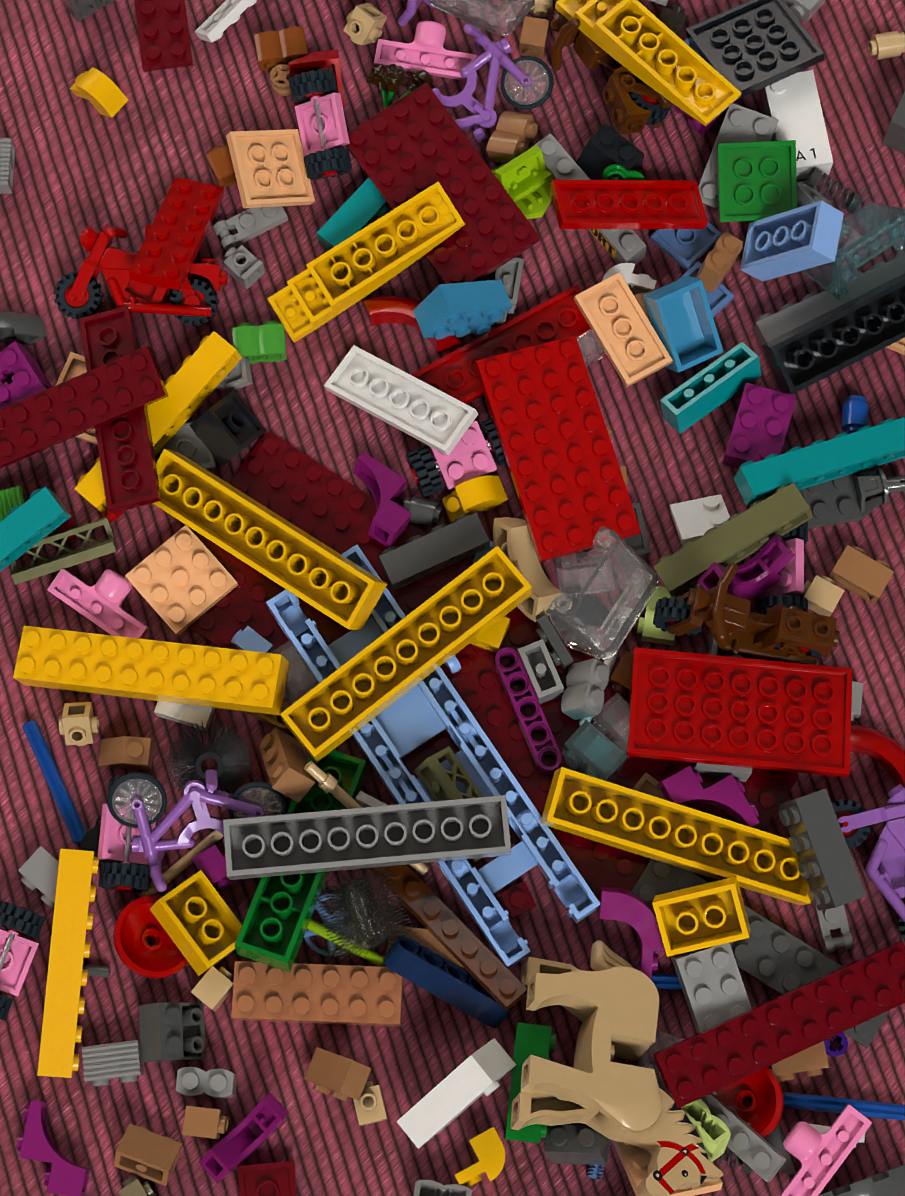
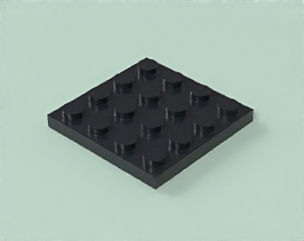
M749 0L686 29L687 38L700 56L742 93L738 99L824 61L825 53L784 0Z

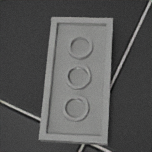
M734 103L728 107L698 186L704 205L719 210L717 144L771 141L779 122L778 119Z

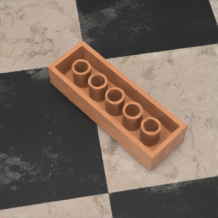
M235 961L231 1018L242 1021L401 1027L403 977L388 967L293 963L291 971L287 972L260 962Z

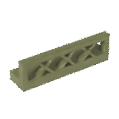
M108 517L43 538L32 547H38L36 552L31 549L26 552L34 556L29 565L19 568L17 560L11 563L13 569L11 576L16 585L116 552L118 544ZM104 525L108 539L97 541L89 537L93 528ZM89 530L87 535L80 533ZM76 535L84 539L80 548L73 550L64 545L67 537ZM64 538L63 541H62V543H59V542L56 541V540H59V539ZM87 541L93 543V544H90V545L85 546V544H86ZM50 543L59 547L54 557L48 558L39 554L42 545ZM61 549L67 551L66 553L60 554ZM36 558L41 559V561L35 562Z
M449 746L425 759L414 770L434 801L484 797ZM445 756L451 765V771L444 769L438 760ZM456 781L462 782L467 788L466 794L457 789L455 786Z

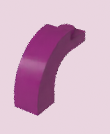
M775 534L756 556L748 562L739 565L736 575L728 586L727 593L750 600L779 582L783 578L780 571L795 556L783 538ZM714 562L696 582L705 590L717 586V582L727 567Z
M601 886L600 919L625 922L638 932L641 938L639 971L651 979L652 970L657 971L658 954L653 952H665L654 910L640 896L631 891L618 887Z
M271 1093L267 1094L235 1129L206 1153L199 1163L218 1184L258 1149L281 1126L289 1113Z

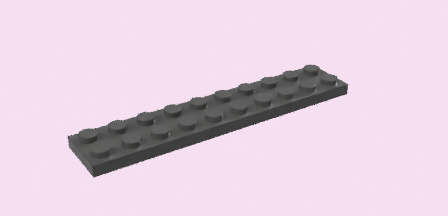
M651 859L631 892L640 896L654 910L652 902L655 895L708 882L691 871ZM745 906L751 928L750 938L729 942L738 968L781 995L843 967ZM889 1011L842 1033L863 1047L868 1048Z

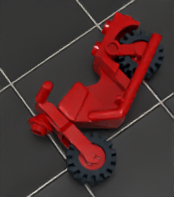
M107 224L102 227V231L99 234L91 226H86L85 231H81L80 244L85 247L86 252L90 253L84 260L80 271L61 277V281H58L56 284L57 289L54 290V294H56L54 302L58 304L59 307L57 308L64 313L63 315L72 317V319L91 316L98 312L99 306H102L103 303L101 299L104 297V292H101L102 286L97 282V277L101 270L118 308L128 305L131 312L170 314L178 318L183 324L199 326L208 323L209 320L216 316L218 311L217 305L219 304L216 291H223V286H227L228 272L224 270V265L217 264V259L201 258V263L192 264L181 290L173 289V295L170 297L171 303H164L170 288L129 280V271L136 259L137 253L110 247L113 237L127 238V230ZM193 274L209 279L214 285V289L211 284L206 283L204 280L193 279Z

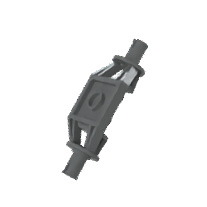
M881 468L876 469V471L863 470L799 490L813 515V518L808 520V529L861 521L880 505L888 504L889 493L905 491V475L886 478ZM877 494L878 497L865 502L866 497Z

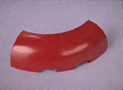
M395 295L376 296L362 300L371 326L384 323H405L417 328L422 333L413 312L421 301ZM456 335L438 340L435 337L427 338L434 346L437 354L462 345L459 337H456Z
M851 724L850 752L865 754L879 761L880 765L891 775L896 786L901 784L905 788V748L896 740L878 730Z

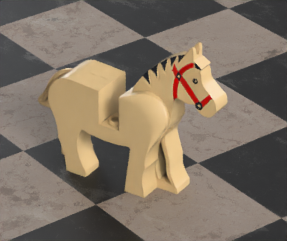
M597 940L592 944L590 967L593 971H582L571 964L529 957L521 967L520 982L527 988L526 1010L536 1011L547 1006L561 1005L582 1021L575 1047L574 1068L534 1055H530L522 1064L521 1092L512 1101L510 1129L520 1130L533 1124L555 1126L583 1123L608 1139L625 1142L649 1151L651 1154L648 1164L649 1175L639 1183L637 1188L638 1196H670L677 1189L692 1188L695 1190L704 1180L715 1182L718 1178L722 1177V1171L708 1160L704 1144L687 1115L681 1108H677L674 1100L667 1093L659 1088L655 1070L612 1062L613 1057L637 1061L655 1043L659 994L652 980L641 971L634 969L625 959L614 953L601 940Z

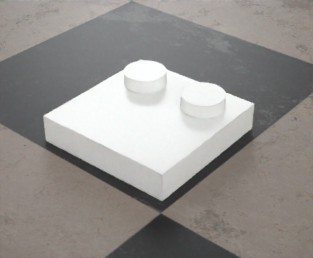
M721 494L670 504V513L682 546L689 541L698 540L704 536L707 530L713 527H720L730 518Z

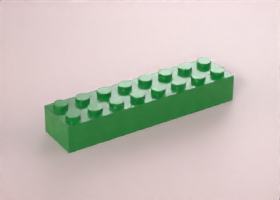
M332 750L317 763L311 756L309 757L308 762L312 761L324 773H330L338 781L337 784L355 800L367 774L365 760ZM314 779L315 784L299 803L292 800L287 814L347 808L330 792L326 793L318 786L319 782ZM329 871L261 877L234 945L237 955L290 972Z

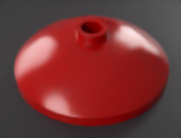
M144 896L132 901L119 914L114 926L113 940L121 961L136 974L147 978L171 976L188 963L150 910L162 896ZM146 938L153 940V946L146 943Z
M768 1067L713 1092L717 1098L763 1138L770 1135L780 1121L784 1104L783 1092L779 1080ZM750 1096L752 1104L748 1107L745 1101Z

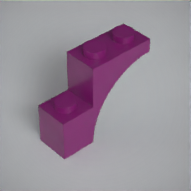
M363 452L357 459L353 474L368 487L376 505V515L372 519L368 535L389 548L407 529L412 515L403 506L395 503L402 496L407 480L399 473L380 463L376 458Z
M688 766L657 784L663 798L667 801L680 805L694 802L706 803L724 810L739 824L753 827L760 823L757 819L759 814L756 807L751 802L748 803L743 794L745 789L738 778L735 779L732 774L703 789L701 786L703 780L697 770H692L691 766Z
M31 1100L30 1106L26 1105L23 1113V1122L26 1123L24 1134L19 1135L17 1142V1151H20L19 1158L52 1163V1167L47 1169L44 1179V1185L48 1186V1193L65 1196H85L90 1169L72 1163L58 1151L51 1140L47 1128V1103Z

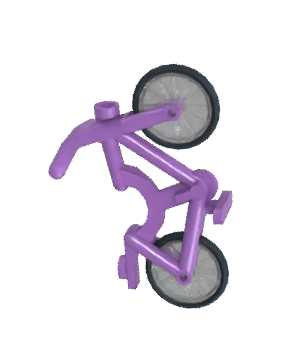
M467 23L463 29L465 33L473 36L475 39V50L482 52L485 49V51L461 70L460 74L463 78H467V84L458 95L451 97L443 96L438 88H432V91L444 107L452 108L463 105L474 114L454 121L462 131L474 128L473 134L476 140L481 143L487 139V136L479 126L491 128L497 122V114L493 108L500 65L504 68L500 81L502 94L510 105L518 109H534L545 103L552 93L554 78L551 69L543 60L532 56H522L512 61L507 55L512 52V49L506 37L496 43L492 42L482 33L480 28ZM491 60L483 106L472 95L477 87V70Z
M209 769L205 773L206 786L198 780L189 781L184 787V796L152 830L151 824L156 822L166 809L167 795L165 789L156 778L148 774L130 773L113 783L108 792L107 806L111 815L119 823L139 829L140 836L133 835L131 852L145 853L149 862L153 883L158 891L163 892L166 890L167 884L161 873V862L166 854V850L193 847L195 841L191 836L195 832L206 828L215 829L223 834L225 846L223 820L210 816L206 803L227 808L230 819L285 815L287 813V803L284 795L273 789L271 784L266 782L245 784L238 788L234 794L217 790V771ZM192 804L196 819L188 822L180 830L177 838L159 840Z

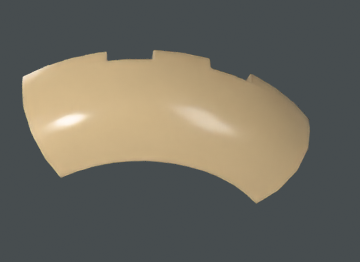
M510 517L494 518V548L498 546L532 586L531 596L517 607L534 622H537V619L544 615L548 617L558 606L563 592L558 590L545 575L539 563L526 520Z

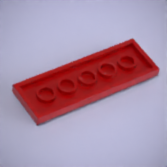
M175 177L129 271V280L180 291L222 201L224 187Z
M552 180L550 184L560 229H705L708 224L697 181Z

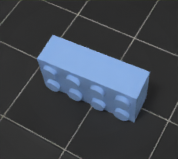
M821 200L749 223L740 270L763 282L834 262L844 213Z

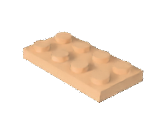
M620 272L574 297V301L626 388L672 363L671 356Z

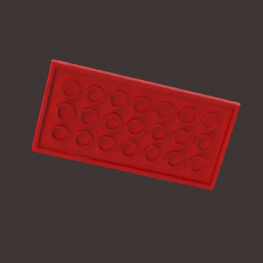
M576 335L477 360L475 362L476 370L539 563L639 535L641 530Z
M634 647L627 756L848 777L850 775L853 669Z

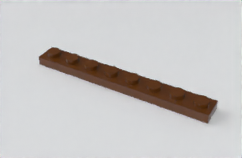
M407 865L368 868L506 1011L527 994V988Z

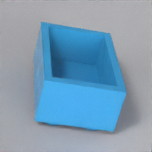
M686 276L643 295L651 324L673 360L665 368L679 373L724 352L702 279Z
M499 279L440 284L413 312L423 337H435L438 340L452 335L463 337L476 333V335L486 334L491 330L490 327L505 317L504 314L512 308V304L502 280Z

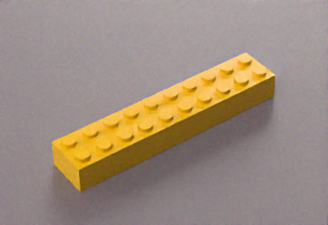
M168 449L163 450L156 463L162 501L153 503L154 505L345 628L357 631L363 629L387 583L181 453Z
M496 546L280 714L283 722L317 763L530 597L532 586L502 550Z
M24 626L13 678L26 686L280 715L290 662L281 654Z
M561 767L555 770L540 824L717 880L737 876L739 887L799 906L810 904L811 901L808 894L810 888L807 880L803 879L798 867L800 861L797 853L792 851L789 839Z

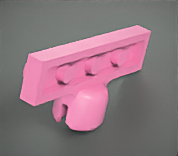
M420 21L416 26L415 37L412 43L407 44L378 39L374 66L384 65L388 67L390 64L402 66L404 71L408 72L411 69L416 71L425 70L432 76L467 81V78H463L460 72L466 65L477 58V55L444 49L446 35L444 25L434 21Z
M62 569L47 589L112 636L142 639L149 630V627L122 608V602L132 589V584L115 571L105 570L97 583L90 587L66 569Z
M847 1104L829 1130L824 1134L819 1133L807 1122H798L786 1136L783 1145L789 1153L800 1161L801 1166L780 1196H818L872 1122L849 1104Z

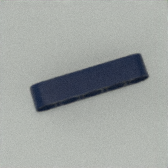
M398 936L383 957L384 964L393 972L489 1027L499 1028L515 1006L513 1005L506 1011L468 971L407 936Z

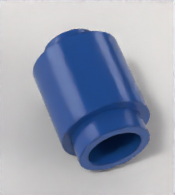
M852 395L845 398V402L842 404L841 429L844 432L851 434L868 425L869 405L866 403L865 397Z

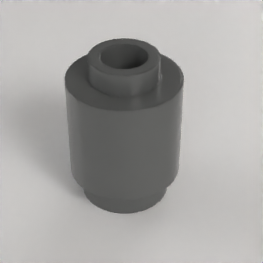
M416 496L405 499L403 507L412 513L409 522L433 527L435 523L440 522L443 508L439 507L438 501Z

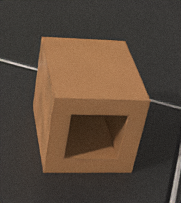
M525 16L519 43V55L544 59L550 20Z

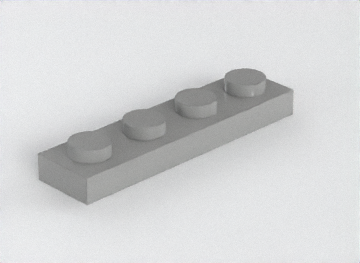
M713 1093L700 1098L708 1106L711 1115L721 1119L729 1128L731 1136L727 1147L762 1179L770 1182L787 1159Z

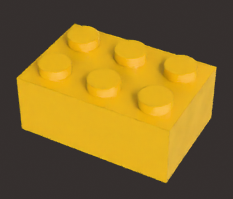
M202 870L160 898L150 908L198 976L235 950L234 945L242 924Z
M737 876L655 895L652 904L667 957L750 938L751 928Z

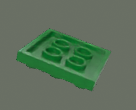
M796 140L717 144L719 222L757 221L797 208Z

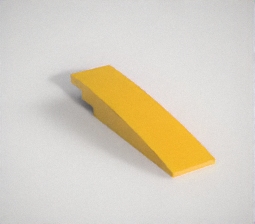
M558 0L555 4V9L569 21L573 18H578L581 22L578 29L606 53L704 126L708 125L742 94L638 0Z
M438 181L306 264V270L288 280V286L267 299L281 323L284 324V328L290 338L295 343L395 277L458 231L465 223Z

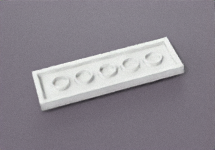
M353 345L324 384L326 390L447 456H449L478 416L477 410L355 345Z

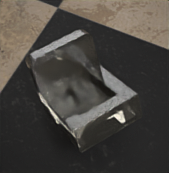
M671 4L670 8L663 7L659 20L680 38L689 15L684 13L685 8Z

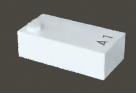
M813 70L797 72L760 89L764 115L779 120L771 141L796 140L797 180L807 179L816 167L823 172L822 175L826 173L829 175L833 165V158Z
M492 1039L470 1055L405 1113L397 1123L419 1149L447 1127L483 1094L489 1096L500 1086L498 1081L516 1066L515 1062L496 1039Z

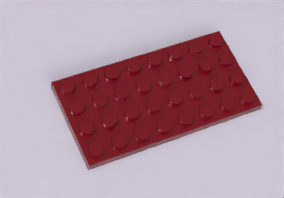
M427 83L348 132L350 144L345 146L391 210H394L439 181L465 223L458 231L424 255L444 284L479 281L540 241L538 233Z

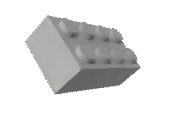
M730 943L671 956L697 1034L752 1009Z

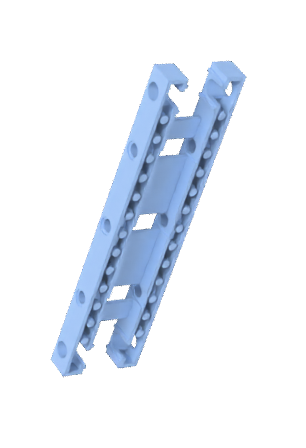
M358 545L341 554L380 579ZM385 588L361 631L351 630L327 646L318 632L315 621H311L310 618L307 619L299 606V598L288 590H284L266 602L269 611L318 684L406 617L388 589ZM439 667L352 736L398 805L434 801L419 778L416 779L414 775L411 776L402 761V757L445 729L460 750L455 754L482 795L484 797L506 795L508 822L521 841L511 848L510 855L499 856L478 871L475 867L471 866L467 859L436 863L501 962L509 969L529 956L531 951L528 948V941L526 939L523 940L522 937L519 938L512 928L508 918V911L502 909L494 897V893L537 865L548 881L549 889L553 888L567 909V916L569 918L572 917L575 923H578L599 909L601 904L549 827L540 824L541 815L441 667ZM448 760L441 763L444 769L451 771V765ZM456 781L455 786L457 789L466 794L467 788L462 782Z

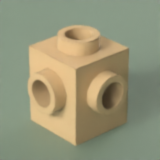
M370 3L357 5L347 16V24L343 31L350 36L351 41L358 45L375 43L382 34L381 29L388 17Z
M92 702L64 703L62 719H59L60 735L65 736L66 745L84 746L93 744L95 733H99L98 716L94 717Z

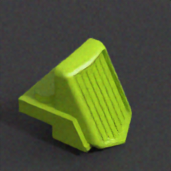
M535 145L507 164L503 163L492 170L526 219L541 218L552 200L550 184L553 176L552 173L546 170L542 150Z

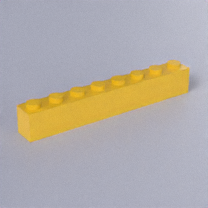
M215 331L210 336L204 337L195 353L189 355L183 361L180 370L166 380L164 385L169 396L147 405L155 456L242 359L237 349ZM98 457L95 461V466L79 478L74 489L102 514H105L107 504L100 457Z
M60 848L37 1076L72 1078V1071H78L79 1054H74L75 1042L81 1043L82 1026L77 1025L78 1014H84L85 997H80L81 986H86L88 969H82L83 958H89L91 941H85L86 930H92L93 913H88L89 902H95L96 885H91L92 874L98 873L99 857H94V851Z

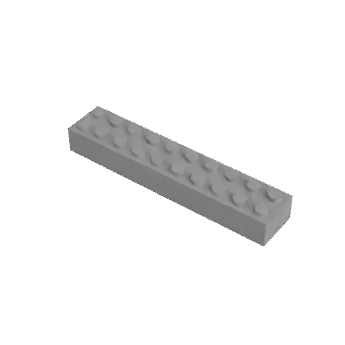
M506 795L223 820L226 870L229 880L508 856L511 854Z

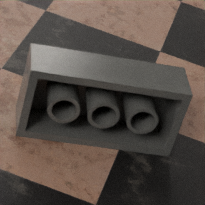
M826 788L780 804L779 817L782 824L787 826L789 831L790 847L794 853H797L800 864L798 867L800 874L808 882L810 888L808 894L811 903L818 910L836 908L866 897Z

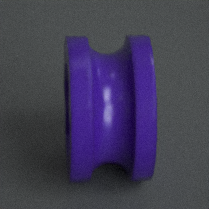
M843 1033L835 1035L840 1039L838 1044L841 1046V1049L839 1051L837 1048L833 1051L830 1050V1042L828 1039L824 1040L827 1055L836 1057L846 1052L848 1040Z

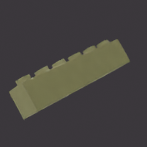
M794 482L788 486L783 485L767 499H760L754 502L750 509L745 512L732 515L720 527H713L707 530L704 536L698 540L685 543L681 550L673 555L662 557L657 562L658 564L653 567L670 596L679 597L689 592L690 588H696L698 584L696 581L714 562L725 567L730 563H738L763 548L775 534L781 537L812 519L811 509Z

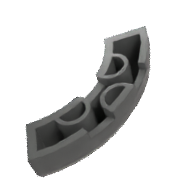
M0 311V342L16 341L32 345L46 337L45 325L41 317L30 313Z
M905 1164L889 1168L849 1185L846 1184L821 1192L818 1196H905Z

